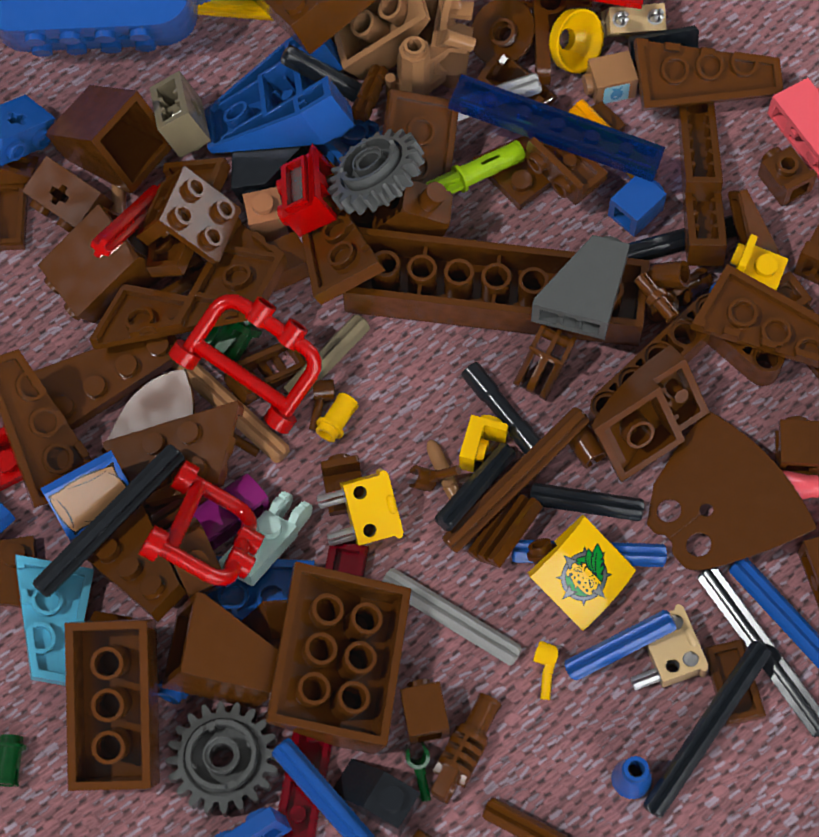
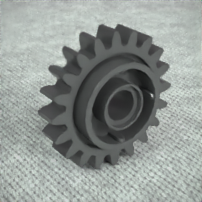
M389 129L385 135H380L379 132H376L373 137L363 138L360 143L351 146L348 153L339 158L340 165L331 169L334 176L327 179L330 185L327 191L340 210L344 209L347 214H351L356 210L359 215H362L367 207L372 212H375L378 206H389L390 201L396 197L403 196L402 192L406 187L414 185L411 178L421 174L418 167L425 163L422 158L424 151L412 133L406 134L403 129L396 133Z
M219 701L216 713L212 714L204 704L201 709L203 715L201 719H197L191 713L187 714V719L191 725L189 729L182 726L175 727L182 740L168 741L169 748L173 752L178 753L176 756L165 759L169 767L178 768L168 778L174 784L183 782L176 791L180 798L192 793L188 803L192 809L197 808L204 801V812L208 816L213 813L217 805H219L224 817H228L230 805L235 804L241 813H245L244 800L249 798L258 805L260 800L256 790L262 789L270 792L272 788L265 777L278 776L279 774L278 769L269 764V762L276 760L272 756L273 749H268L277 742L275 734L263 735L269 728V724L265 722L266 719L254 724L257 713L253 708L242 716L240 703L236 702L231 712H227L223 701ZM229 750L234 753L233 760L229 765L225 767L213 765V759L218 752Z

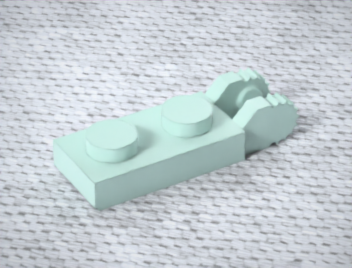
M286 491L281 492L272 501L269 510H265L257 519L256 531L265 535L258 551L253 556L256 558V561L250 573L245 579L239 576L237 579L250 586H254L298 537V532L312 515V505L301 501L293 509L287 521L283 517L291 507L294 497ZM232 547L219 560V564L222 570L224 569L223 564L226 558L228 557L229 553L231 552Z

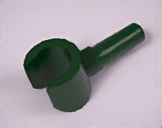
M421 741L424 750L423 756L419 759H413L410 757L409 747L406 744L404 755L407 764L414 769L421 802L430 801L431 795L426 775V766L430 761L427 745Z

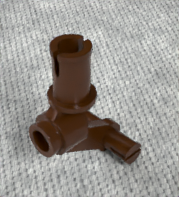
M700 267L690 274V282L687 287L664 289L663 287L659 288L648 273L644 272L634 280V283L647 297L645 302L647 303L646 314L648 318L656 323L664 321L668 323L679 315L680 312L677 311L679 305L687 306L692 302L693 297L710 289L713 285L712 275L709 274L700 280L699 277L708 272L707 269Z

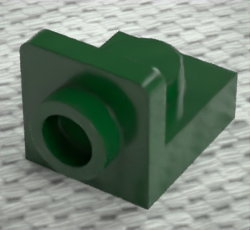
M249 321L213 327L204 341L237 362L240 360L252 337L259 338L262 331L253 326Z

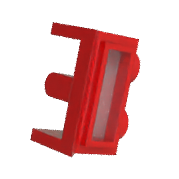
M313 143L308 154L302 155L281 166V178L276 181L277 190L282 197V204L277 206L278 217L285 226H290L299 237L337 220V214L323 200V198L330 195L327 191L330 185L327 182L326 176L333 174L331 169L334 167Z

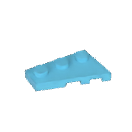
M15 555L30 678L35 681L66 686L65 623L84 621L94 569L79 567L47 598L34 587L33 580L52 561Z

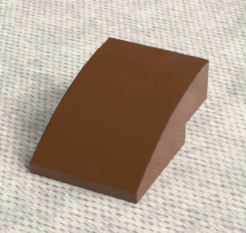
M669 345L637 369L614 392L600 410L591 426L618 479L623 482L683 443L685 438L681 431L710 412L686 358L672 345Z

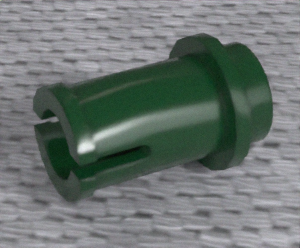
M13 734L0 735L1 787H19L21 754L27 747L23 744V736Z

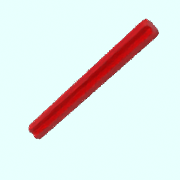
M153 184L91 241L90 246L95 250L93 254L95 257L101 258L103 255L109 257L142 225L160 184L158 186Z

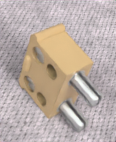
M665 3L644 4L642 9L625 6L608 7L605 11H601L604 37L625 36V38L629 39V37L666 30Z
M677 604L674 610L669 611L675 620L677 629L645 646L654 669L631 677V684H633L632 687L635 690L660 682L662 688L698 675L702 678L706 677L709 665L682 605ZM673 665L678 668V671L672 673L666 668Z

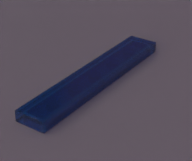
M463 74L459 78L448 106L450 110L528 138L535 137L542 143L651 182L655 178L665 150L664 146Z

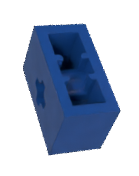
M27 95L0 105V167L12 161H17L33 152L42 150L51 142L46 133L54 124L55 117Z

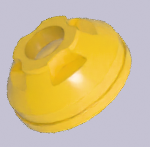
M570 9L561 14L555 21L549 36V47L552 59L560 69L570 73H583L587 71L588 59L600 56L604 34L601 21L597 15L587 9ZM567 29L569 41L566 47L562 49L559 39L562 31Z

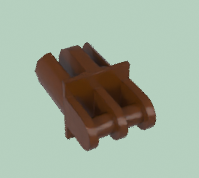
M541 324L532 344L529 346L530 350L513 385L521 386L537 355L541 358L529 380L526 391L531 394L534 393L551 362L555 365L539 398L546 401L563 366L567 363L566 361L578 338L575 336L569 338L562 334L563 330L558 328L555 331L547 327V325ZM542 337L551 341L547 351L537 347ZM556 345L566 349L561 359L552 355Z

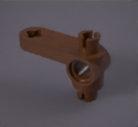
M519 0L530 9L535 20V36L533 40L535 73L544 86H550L551 82L549 32H551L555 21L561 14L570 9L582 8L592 11L591 0Z

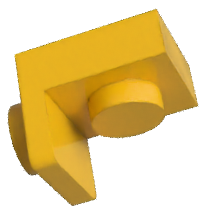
M751 234L745 245L738 243L730 264L735 265L736 269L776 291L789 259L755 246L758 236Z
M471 415L459 454L460 468L474 472L477 461H485L489 440L506 443L508 424L503 423L499 418L492 415H481L480 417Z

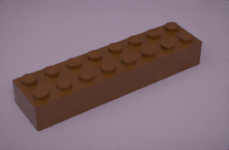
M358 227L385 271L343 293L344 310L347 313L536 335L541 324L531 322L534 298L577 252ZM627 258L605 340L563 330L562 334L569 338L575 336L578 340L639 347L643 329L646 296L634 283V280L642 273H648L650 260ZM547 326L555 331L558 330V328Z

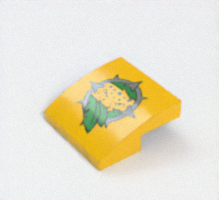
M582 515L554 541L557 546L538 562L528 574L572 621L584 631L618 596L632 578L636 569Z

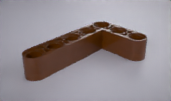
M710 293L703 294L593 396L588 415L589 425H592L598 415L597 411L603 408L614 392L637 369L669 345H672L684 356L688 363L708 344L748 380L760 386H767L776 381L785 358L689 329ZM686 337L691 343L683 344L675 338ZM757 361H766L772 368H763L759 366Z

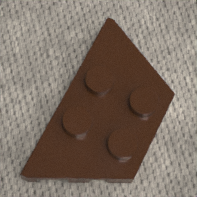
M238 400L104 441L103 447L107 452L112 451L124 475L130 482L167 445L171 444L183 454L185 460L200 467L197 473L198 476L218 487H222L228 472L227 462L233 453L236 439L233 437L238 416H243L244 406ZM182 464L145 500L146 504L156 507L185 497L184 494L170 487Z

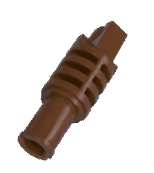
M478 694V698L465 723H460L459 726L455 727L433 769V773L438 775L431 789V794L435 799L445 804L449 803L458 785L463 788L466 787L488 745L486 733L502 705L498 700L487 694Z

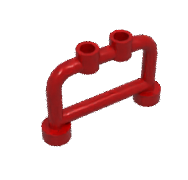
M225 294L217 297L209 305L186 341L176 340L168 352L169 356L177 364L189 370H194L201 358L205 359L271 404L263 416L264 421L274 430L282 434H288L297 422L293 413L316 382L322 370V359L318 349L304 338L308 333V329L292 318H289L286 324H283L273 317L277 310L276 307L260 296L254 302L238 294ZM235 309L245 315V318L251 324L267 330L282 345L290 350H296L305 357L307 361L306 369L287 396L204 341L226 310Z
M185 460L170 486L185 495L171 528L167 532L154 525L138 554L152 562L155 561L157 556H160L204 582L216 586L232 584L238 576L245 579L256 561V558L253 556L258 551L265 535L256 531L257 518L255 513L239 498L198 476L197 473L200 467ZM202 496L236 515L242 523L232 542V550L223 564V570L216 569L180 549Z

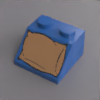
M110 450L40 489L68 539L72 542L124 490L129 482Z

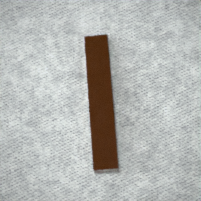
M715 104L677 107L686 262L688 266H724L727 239L721 193L723 176Z

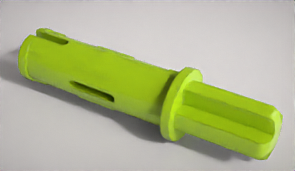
M515 140L461 166L454 165L451 167L450 172L425 184L439 182L452 194L458 191L465 193L469 190V186L523 162L526 156L524 148L519 141Z

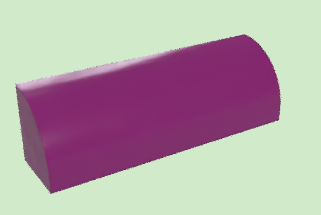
M247 473L223 489L246 503L255 513L257 519L265 510L268 511L270 508L267 494ZM210 500L198 506L194 517L198 519L203 527L213 551L236 535L242 525L236 515Z

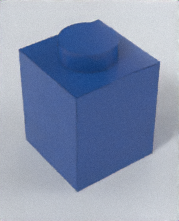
M639 172L610 198L608 216L635 237L663 211L667 193L664 192V189L656 180L648 179Z

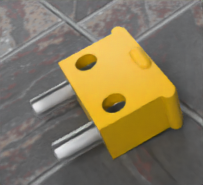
M381 468L377 469L375 474L340 483V490L317 496L318 502L324 501L318 503L321 509L345 502L351 527L327 534V539H332L328 541L330 546L353 540L360 546L392 536L397 538L403 537L404 532L389 474ZM358 486H362V495L359 497H354V489ZM367 524H372V532L364 534V527Z

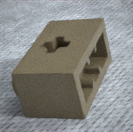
M180 71L150 87L157 130L180 158L190 152L198 151L211 141L202 99Z

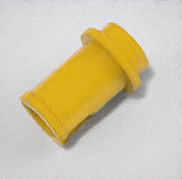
M339 393L325 416L319 417L316 421V433L328 442H335L336 439H341L344 435L343 428L359 407L358 402L346 393Z

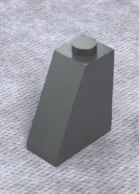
M592 235L534 298L531 322L605 340L626 266L630 244L624 243L612 236L600 237Z

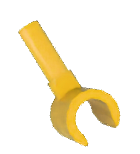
M544 641L539 642L533 662L545 665L542 672L540 699L550 700L552 674L558 659V650L556 646Z

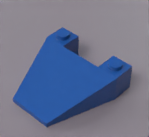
M290 37L204 110L211 140L207 143V148L214 154L308 146L312 143L314 145L325 144L334 138L344 136L350 128L355 126L351 105L328 75L318 82H314L280 62L283 51L289 45L307 53ZM331 38L311 54L312 57L336 70H342L337 46Z

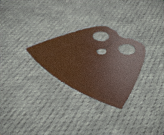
M712 412L697 421L685 436V441L677 447L653 485L647 525L654 533L664 535L671 541L672 554L682 566L689 570H706L727 565L771 550L817 529L802 498L776 463L740 430ZM669 499L677 501L681 506L680 516L673 522H664L659 519L657 515L659 504ZM704 504H710L713 507V513L709 516H703L699 512L700 507ZM702 533L710 538L711 548L703 556H693L688 552L686 543L692 535Z

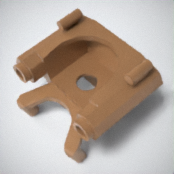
M425 0L430 21L418 36L405 38L399 46L397 79L392 73H388L385 76L386 95H388L390 89L429 96V93L441 84L448 88H457L465 82L469 55L475 47L476 38L472 37L474 27L456 23L454 19L472 21L474 2Z

